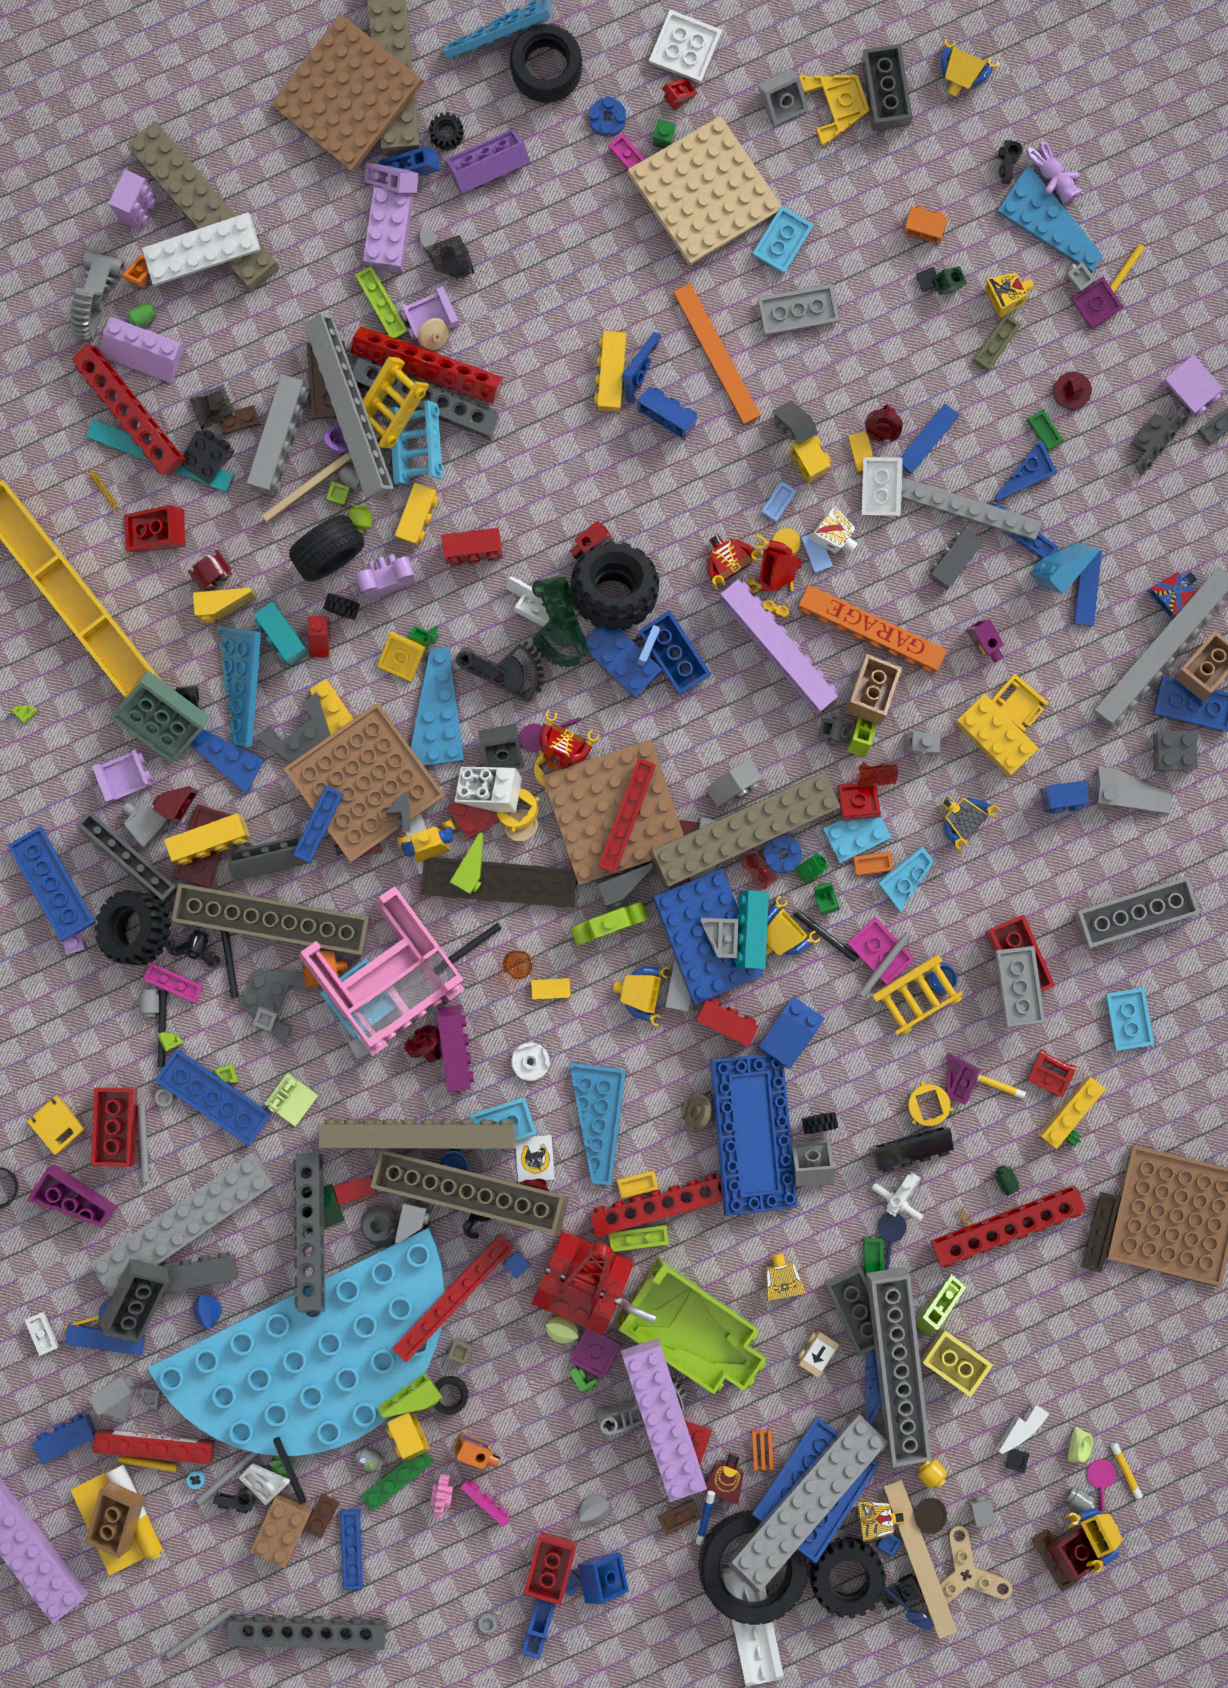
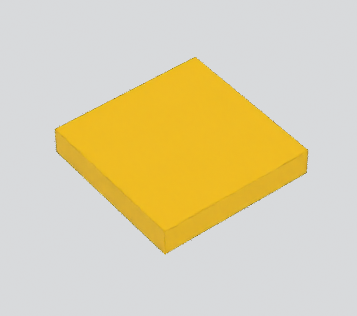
M391 631L377 667L412 682L426 647Z

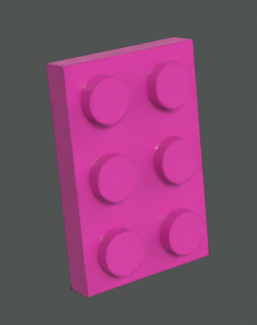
M874 917L847 944L875 972L898 940ZM903 947L880 979L885 985H888L915 958Z

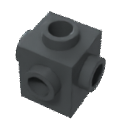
M833 717L832 719L822 718L818 737L828 740L827 744L830 745L847 744L851 725L844 723V719Z

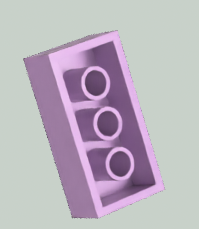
M374 187L363 257L365 268L372 266L373 269L403 273L413 206L412 193H398L385 188Z

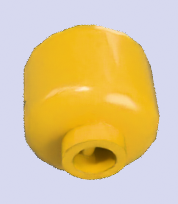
M933 1459L924 1462L918 1467L920 1470L918 1476L928 1488L936 1486L938 1489L946 1482L944 1478L947 1475V1471L938 1460Z

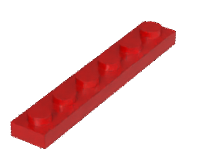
M638 758L600 859L599 868L617 873L656 764Z

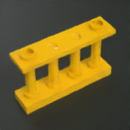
M387 358L363 399L372 428L382 437L378 444L381 448H392L397 443L398 437L429 387L427 383L412 382L401 371L405 362L400 358ZM396 377L410 389L405 399L392 388ZM387 393L401 406L396 415L383 404V399ZM378 409L391 421L387 430L373 419Z
M939 953L873 993L872 996L875 1001L881 1000V1002H884L900 1026L895 1030L897 1035L900 1033L905 1035L912 1030L911 1026L948 1003L951 1002L953 1005L962 999L963 991L955 992L941 970L940 962H942V958ZM929 969L935 973L949 995L948 998L940 1003L923 978V973ZM911 980L919 984L933 1006L924 1013L907 989V983ZM895 990L901 992L916 1016L907 1023L891 999L890 993Z

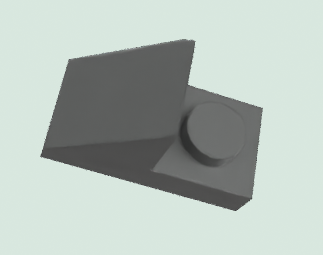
M404 792L386 812V815H402V817H398V827L403 829V833L411 832L408 792Z

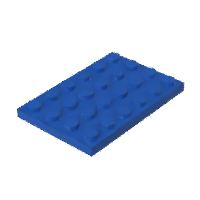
M723 868L652 896L694 1005L763 976L762 970L736 969L734 958L716 957L700 922V918H737L738 907Z
M815 1417L751 1516L762 1522L837 1436L838 1432L818 1417ZM872 1460L797 1548L798 1552L814 1564L817 1563L880 1464Z

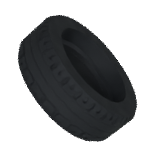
M741 1511L722 1519L708 1533L699 1554V1577L707 1597L723 1615L742 1624H767L775 1619H780L786 1612H790L794 1608L795 1603L800 1600L803 1594L802 1591L807 1583V1558L796 1550L786 1561V1573L782 1585L772 1596L765 1600L748 1602L732 1595L726 1589L720 1575L722 1554L733 1539L746 1533H753L761 1524V1522L751 1516L753 1511Z

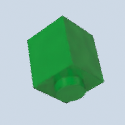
M658 119L652 145L662 148L671 145L676 133V124Z

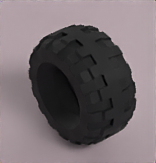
M615 541L607 542L602 546L597 544L590 548L589 551L583 553L578 558L577 564L574 565L570 583L571 600L576 609H578V613L585 620L589 619L592 625L598 628L600 626L607 627V630L615 631L616 628H621L622 630L629 629L633 624L638 625L643 622L646 616L653 611L659 592V575L656 573L652 560L649 557H645V553L638 547L634 549L628 543L615 544ZM605 581H619L625 584L631 592L623 597H610L602 593L597 586Z

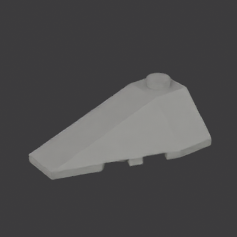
M1097 768L1094 805L1171 814L1172 794L1119 769Z
M124 1373L90 1396L88 1400L97 1415L104 1418L111 1417L112 1420L118 1419L119 1422L124 1421L129 1416L135 1391L133 1387L134 1382L130 1376Z

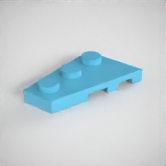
M922 846L877 881L899 912L903 911L904 905L912 897L915 888L923 880L934 863Z

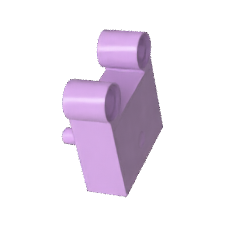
M393 554L388 555L389 566L386 565L384 557H378V570L374 561L368 562L369 569L355 574L361 593H365L367 598L371 600L416 585L413 577L414 572L408 557L395 559Z

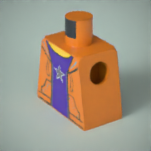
M463 1432L460 1433L453 1448L457 1460L482 1470L485 1469L487 1464L496 1468L500 1460V1456L492 1453L490 1445Z

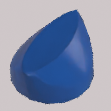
M942 962L940 963V968L954 989L958 981L957 973L951 965ZM930 972L929 983L933 990L940 996L946 995L947 992L935 973Z
M449 1149L441 1158V1165L468 1171V1160L460 1149Z
M200 1295L194 1302L193 1314L201 1326L210 1329L220 1318L222 1306L215 1297Z

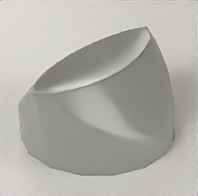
M599 1494L588 1495L580 1505L579 1521L585 1524L602 1522L610 1512V1503Z

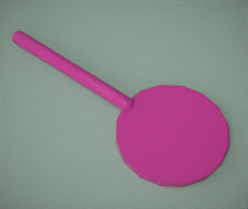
M1097 1459L1089 1465L1087 1477L1093 1486L1100 1488V1511L1104 1514V1488H1108L1113 1484L1116 1479V1470L1108 1460Z

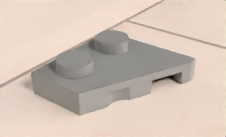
M700 918V922L716 957L737 958L738 919Z

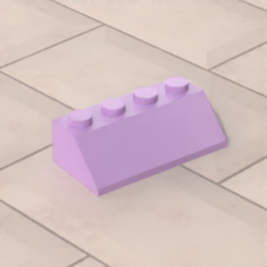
M109 317L103 332L101 353L107 360L170 384L185 350L180 342L113 317Z

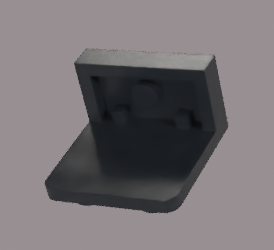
M209 430L196 431L183 454L186 461L181 466L205 482L211 483L225 458L232 457L235 450L231 448V444L227 441H220L215 438V434Z

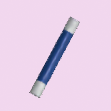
M708 1491L696 1538V1544L703 1545L715 1497V1492Z

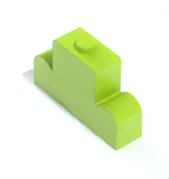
M641 901L590 919L587 922L571 927L570 930L576 946H580L647 921L649 918Z

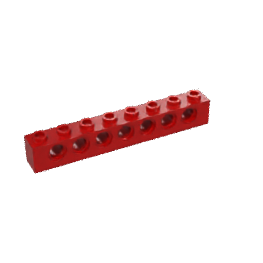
M362 326L353 336L350 353L384 364L388 357L400 358L405 362L401 371L492 404L500 392L502 376Z
M85 344L71 359L75 364V369L85 376L87 384L98 393V398L108 405L109 412L119 419L120 426L130 433L132 441L141 447L143 455L154 464V469L161 475H172L186 459L99 349L94 345ZM161 450L163 451L162 457H160Z
M716 1174L706 1176L705 1180L701 1182L695 1179L686 1182L687 1186L679 1187V1184L670 1186L668 1191L662 1193L660 1190L650 1192V1196L642 1198V1195L630 1198L631 1201L623 1203V1200L612 1203V1207L606 1209L604 1206L594 1208V1212L590 1213L596 1237L722 1202V1191L718 1189V1184L721 1182L720 1176L717 1177ZM701 1187H709L710 1194L708 1196H701L699 1194ZM685 1191L690 1192L692 1195L691 1200L688 1202L681 1200V1194ZM665 1197L673 1199V1204L670 1207L663 1206L662 1200ZM645 1203H653L655 1206L654 1210L646 1212L643 1209ZM629 1207L634 1208L636 1211L635 1216L632 1218L625 1215V1210ZM607 1214H616L617 1220L614 1223H609L606 1220Z
M1072 1185L930 1240L939 1265L941 1267H950L958 1260L972 1258L976 1253H986L992 1247L997 1245L1004 1246L1015 1238H1025L1028 1233L1033 1231L1040 1232L1046 1226L1058 1225L1067 1218L1079 1217L1086 1209L1079 1190ZM1062 1203H1066V1208L1059 1210V1206ZM1044 1210H1048V1215L1041 1217V1213ZM1026 1217H1030L1029 1223H1022ZM1012 1224L1011 1230L1004 1231L1006 1225ZM994 1231L993 1237L986 1238L988 1232ZM976 1238L975 1244L968 1245L970 1239ZM958 1245L957 1251L950 1252L952 1246Z

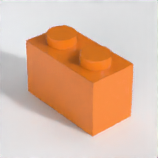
M911 206L903 234L939 244L948 217L938 211L930 212L921 206Z

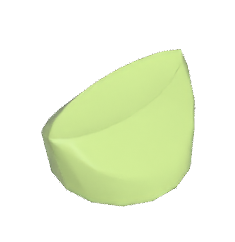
M559 1315L552 1318L546 1324L548 1335L557 1343L567 1344L578 1338L576 1323Z
M1075 1427L1072 1434L1068 1461L1083 1463L1091 1454L1093 1438L1078 1427Z

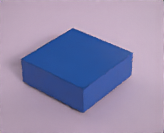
M519 1251L503 1263L515 1278L531 1266Z
M893 1534L880 1538L875 1546L893 1557L903 1540Z
M570 1570L565 1592L571 1597L581 1585L580 1577L572 1570Z

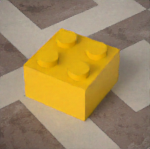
M813 436L799 445L793 442L789 450L807 485L826 475L831 466V459L826 452L823 453L820 448L822 444L817 436Z
M411 1412L405 1413L387 1422L389 1426L387 1432L390 1438H394L397 1446L394 1448L398 1457L412 1460L431 1450L416 1414Z

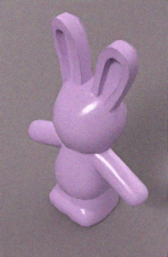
M1043 141L1039 145L1042 156L1034 148H1029L1026 154L1034 164L1040 167L1042 176L1047 180H1051L1045 192L1051 194L1055 188L1061 202L1065 205L1082 192V189L1074 185L1073 181L1078 179L1080 174L1078 172H1063L1062 163L1053 157L1048 143Z

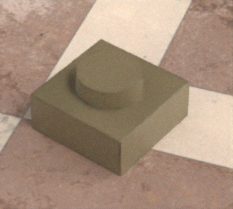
M455 1338L448 1358L465 1365L473 1345Z

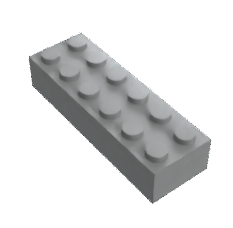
M283 374L280 376L247 484L254 492L275 497V494L280 491L281 482L279 481L281 475H284L286 472L287 464L285 462L287 457L291 456L293 449L291 443L297 437L298 421H302L304 415L302 408L304 403L308 402L310 395L303 380Z
M1189 877L1173 880L1074 912L1085 948H1092L1200 914Z

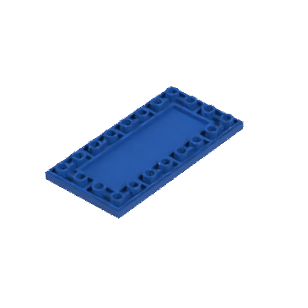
M768 1054L709 1060L724 1216L796 1208L797 1197L784 1065Z

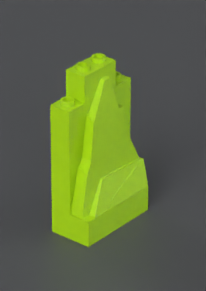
M659 1257L628 1301L633 1306L655 1315L654 1323L631 1314L624 1308L614 1321L618 1330L639 1344L658 1338L665 1361L712 1394L723 1388L725 1379L745 1391L746 1388H750L754 1383V1377L757 1372H761L766 1365V1357L749 1345L750 1342L753 1343L757 1338L759 1329Z

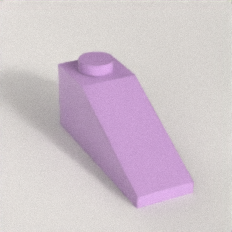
M366 163L364 182L398 193H417L418 173L401 168Z

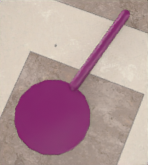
M575 718L559 726L564 728L580 721L581 718ZM528 724L520 733V742L528 751L537 752L542 750L539 741L542 729L540 724Z

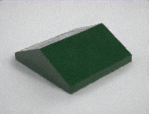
M333 1184L324 1186L325 1228L345 1220L341 1207L338 1204ZM312 1191L304 1193V1197L309 1198ZM311 1208L305 1211V1218L311 1216ZM308 1228L307 1232H312V1228Z

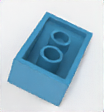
M1075 543L1041 559L1034 565L1030 575L1042 588L1064 594L1100 550L1092 546Z

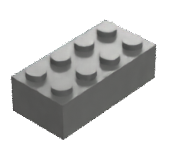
M901 44L864 49L861 62L872 130L877 131L910 126L913 116Z
M129 1259L101 1319L103 1335L140 1343L169 1283L167 1267Z
M858 1265L824 1281L854 1349L858 1356L875 1349L867 1279L862 1268Z

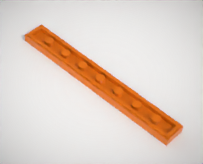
M689 283L673 292L743 425L759 418L761 414L692 285Z

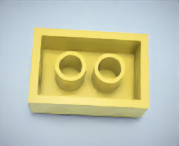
M943 1328L940 1329L920 1358L923 1364L969 1397H972L993 1366L990 1361Z

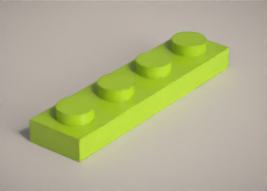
M372 266L355 274L388 335L398 339L409 333Z

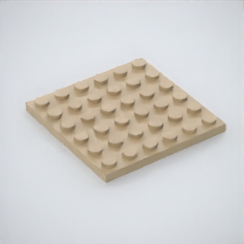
M722 116L629 168L627 174L689 266L775 216L782 206Z

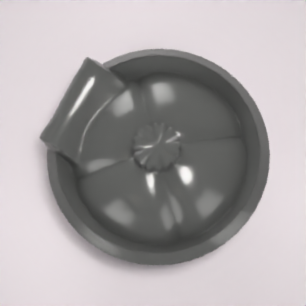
M375 1205L364 1212L361 1218V1230L364 1237L370 1243L384 1246L396 1238L400 1220L397 1219L394 1212L388 1207Z

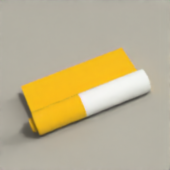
M124 1464L70 1489L88 1529L100 1489L113 1482L137 1493ZM142 1507L131 1548L120 1558H116L104 1551L97 1550L110 1576L144 1558H149L150 1561L161 1556L160 1552L163 1548L144 1507Z

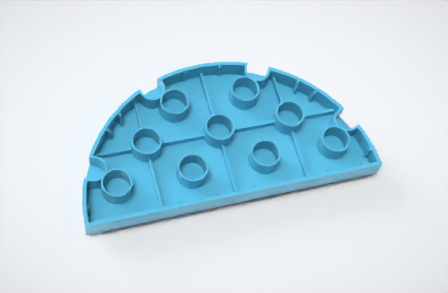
M428 1226L412 1234L402 1242L394 1243L326 1277L325 1312H298L294 1302L297 1296L296 1292L148 1367V1370L168 1401L187 1420L215 1439L236 1448L259 1454L279 1456L273 1439L280 1437L288 1456H300L320 1453L355 1441L377 1428L389 1418H382L377 1407L426 1372L438 1345L443 1324L407 1362H404L391 1349L444 1293L443 1262L433 1231ZM312 1287L306 1289L305 1294L307 1297L312 1295Z

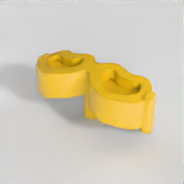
M772 600L762 602L763 609L775 613L776 616L786 618L790 614L789 609L785 605L777 607Z

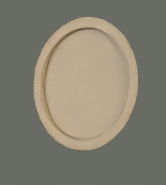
M432 318L423 323L418 333V340L422 348L436 351L445 345L449 336V328L446 322L440 318Z
M516 810V813H511L509 816L520 823L523 817H526L529 810ZM537 817L528 827L515 830V832H511V829L505 826L507 836L514 841L529 839L537 830Z

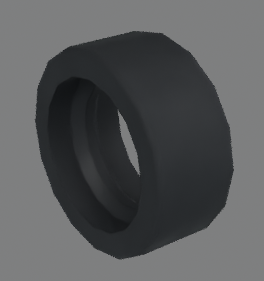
M444 1376L435 1383L437 1389L440 1390L445 1384H454L461 1391V1399L455 1406H444L440 1400L433 1406L442 1414L453 1415L460 1412L466 1405L468 1388L459 1377Z

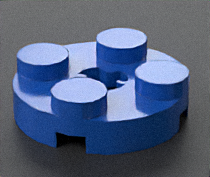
M610 96L597 100L589 111V122L592 130L601 136L609 135L611 137L619 134L626 122L624 106ZM604 114H611L612 120H603Z
M779 835L767 842L764 847L763 856L767 866L772 871L787 873L799 865L802 851L800 844L793 837ZM782 849H785L788 857L780 859V855L777 854L778 850L782 851Z

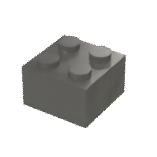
M1157 731L1153 733L1154 772L1197 770V731Z

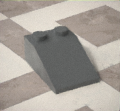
M652 863L599 883L598 888L605 906H610L611 909L621 906V901H624L653 869Z

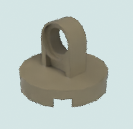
M693 1093V1097L687 1099L683 1105L681 1119L685 1120V1125L683 1126L686 1130L700 1132L708 1124V1121L715 1123V1115L711 1111L709 1098L704 1094Z

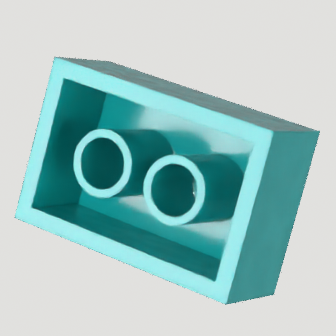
M273 601L254 613L256 617L255 624L260 631L267 633L265 636L266 640L274 649L277 647L278 651L276 654L284 664L288 663L292 667L310 654Z

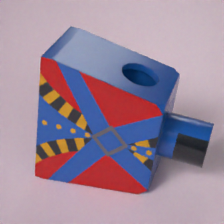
M1176 572L1154 585L1148 592L1169 617L1172 618L1195 593L1191 585L1197 578L1191 572H1188L1184 577Z

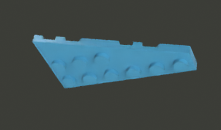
M531 0L525 5L524 9L516 8L491 21L492 25L486 29L481 26L472 33V36L464 35L444 46L443 53L446 59L451 57L452 59L458 58L465 51H475L480 45L485 43L490 45L500 37H510L517 30L521 29V31L529 29L532 24L546 22L551 17L552 0Z
M1028 164L997 213L1077 265L1083 262L1088 270L1093 273L1103 257L1102 253L1053 193L1047 194L1045 192L1047 186Z
M216 626L217 632H220L221 635L219 648L223 650L224 656L222 669L225 690L229 692L230 698L227 704L228 709H231L232 712L230 725L233 744L252 747L261 632Z
M449 647L430 649L411 744V749L423 766L464 761Z
M569 1062L591 1182L611 1186L626 1070Z

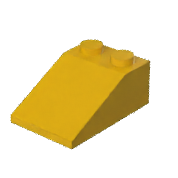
M251 588L194 592V613L200 621H204V624H213L215 620L223 619L256 599L257 594Z

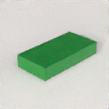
M1044 409L1026 420L1039 441H1043L1047 452L1064 441Z
M863 1238L864 1275L867 1278L866 1273L884 1270L883 1238Z

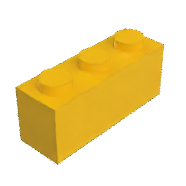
M414 483L395 534L397 540L418 547L419 543H423L426 535L424 529L426 525L430 524L433 516L430 514L433 507L436 508L439 501L436 490Z

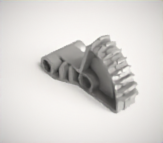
M86 251L83 258V267H85L83 272L86 279L84 278L85 287L75 288L70 312L72 336L80 340L95 338L106 297L121 281L125 268L124 260L91 251Z
M670 1373L683 1413L684 1404L682 1398L687 1393L685 1390H682V1384H678L679 1380L677 1378L673 1379V1375ZM635 1394L634 1400L631 1403L616 1405L611 1408L600 1407L595 1413V1419L601 1431L607 1435L619 1433L644 1423Z

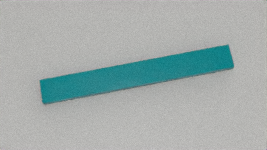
M93 419L86 435L87 438L152 463L151 460H148L143 455L141 447L132 441L130 433ZM161 450V452H160V457L163 456V451H162V450ZM182 466L174 472L225 493H228L234 478L233 474L219 469L213 482L207 483Z

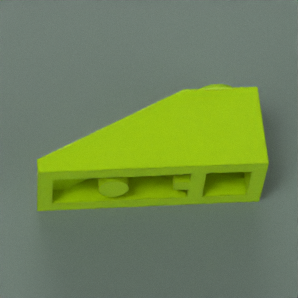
M857 717L850 736L847 752L865 758L872 744L876 724Z
M481 832L450 881L469 894H472V892L476 893L481 885L479 880L481 879L484 834Z
M950 1275L915 1319L916 1326L927 1336L936 1332L966 1289V1286L953 1275Z
M425 1372L377 1408L382 1418L427 1409L429 1406L435 1405L442 1396Z

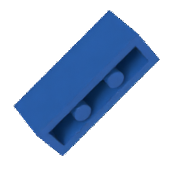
M81 1413L73 1417L71 1423L65 1425L63 1422L54 1427L55 1431L49 1434L45 1431L36 1436L37 1440L32 1445L41 1464L94 1439V1434L97 1430L89 1414L83 1416Z

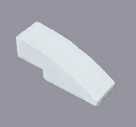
M1032 1403L1023 1419L1015 1415L996 1449L1003 1454L1023 1443L1037 1431L1049 1413L1035 1403Z

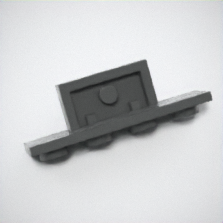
M1181 406L1171 420L1154 413L1132 441L1134 447L1145 452L1135 464L1140 475L1143 476L1152 467L1155 459L1163 453L1169 441L1174 439L1180 427L1186 424L1188 414L1185 407Z

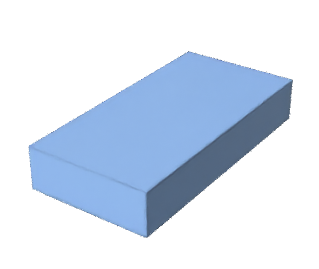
M781 481L760 513L774 523H777L797 493V490Z
M811 533L801 537V540L815 574L831 568L833 565L827 550L809 539L812 535Z
M653 625L638 659V665L642 667L645 665L660 627Z

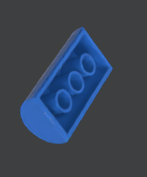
M670 610L638 631L646 643L653 625L660 627L651 652L679 695L695 688L712 675Z

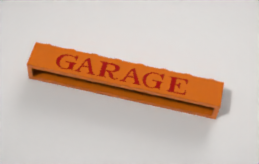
M809 584L798 605L800 613L809 617L813 615L823 624L828 625L830 623L840 632L845 633L847 631L852 634L853 638L859 641L864 639L870 642L869 645L876 649H880V647L886 649V653L893 657H897V655L905 658L904 661L910 665L922 666L921 669L927 673H936L947 652V649Z

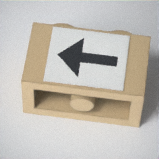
M818 1329L816 1333L812 1332L807 1341L809 1342L807 1348H802L797 1358L799 1359L798 1364L819 1378L840 1344Z

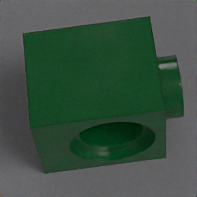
M960 266L944 269L933 277L939 295L956 292L967 284Z

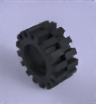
M442 112L439 117L436 115L434 117L435 120L430 122L431 126L429 125L432 143L437 148L439 146L441 150L446 148L449 151L450 147L455 149L456 145L459 146L464 138L463 125L460 119L456 118L455 114L451 116L449 112H446V115H443ZM444 125H449L454 129L452 136L444 138L439 134L440 128Z
M330 593L327 594L323 609L352 620L356 619L360 608L359 603Z
M836 1112L802 1118L804 1134L839 1128Z

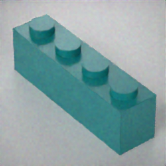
M753 890L739 892L737 899L739 907L736 918L738 919L737 958H734L736 969L765 970L769 892Z

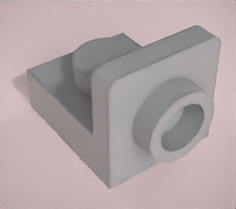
M1083 262L1069 267L1064 277L1066 281H1071L1079 293L1096 281Z

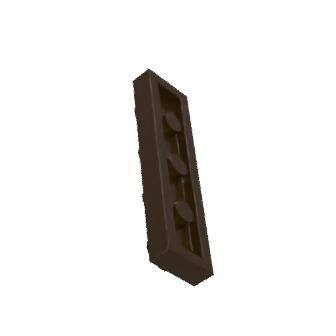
M1100 1191L1081 1264L1082 1268L1102 1272L1120 1201L1119 1196Z

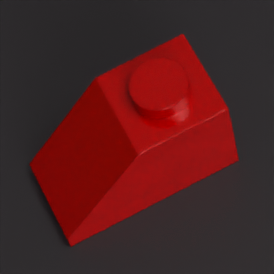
M308 616L310 657H330V619L327 616Z

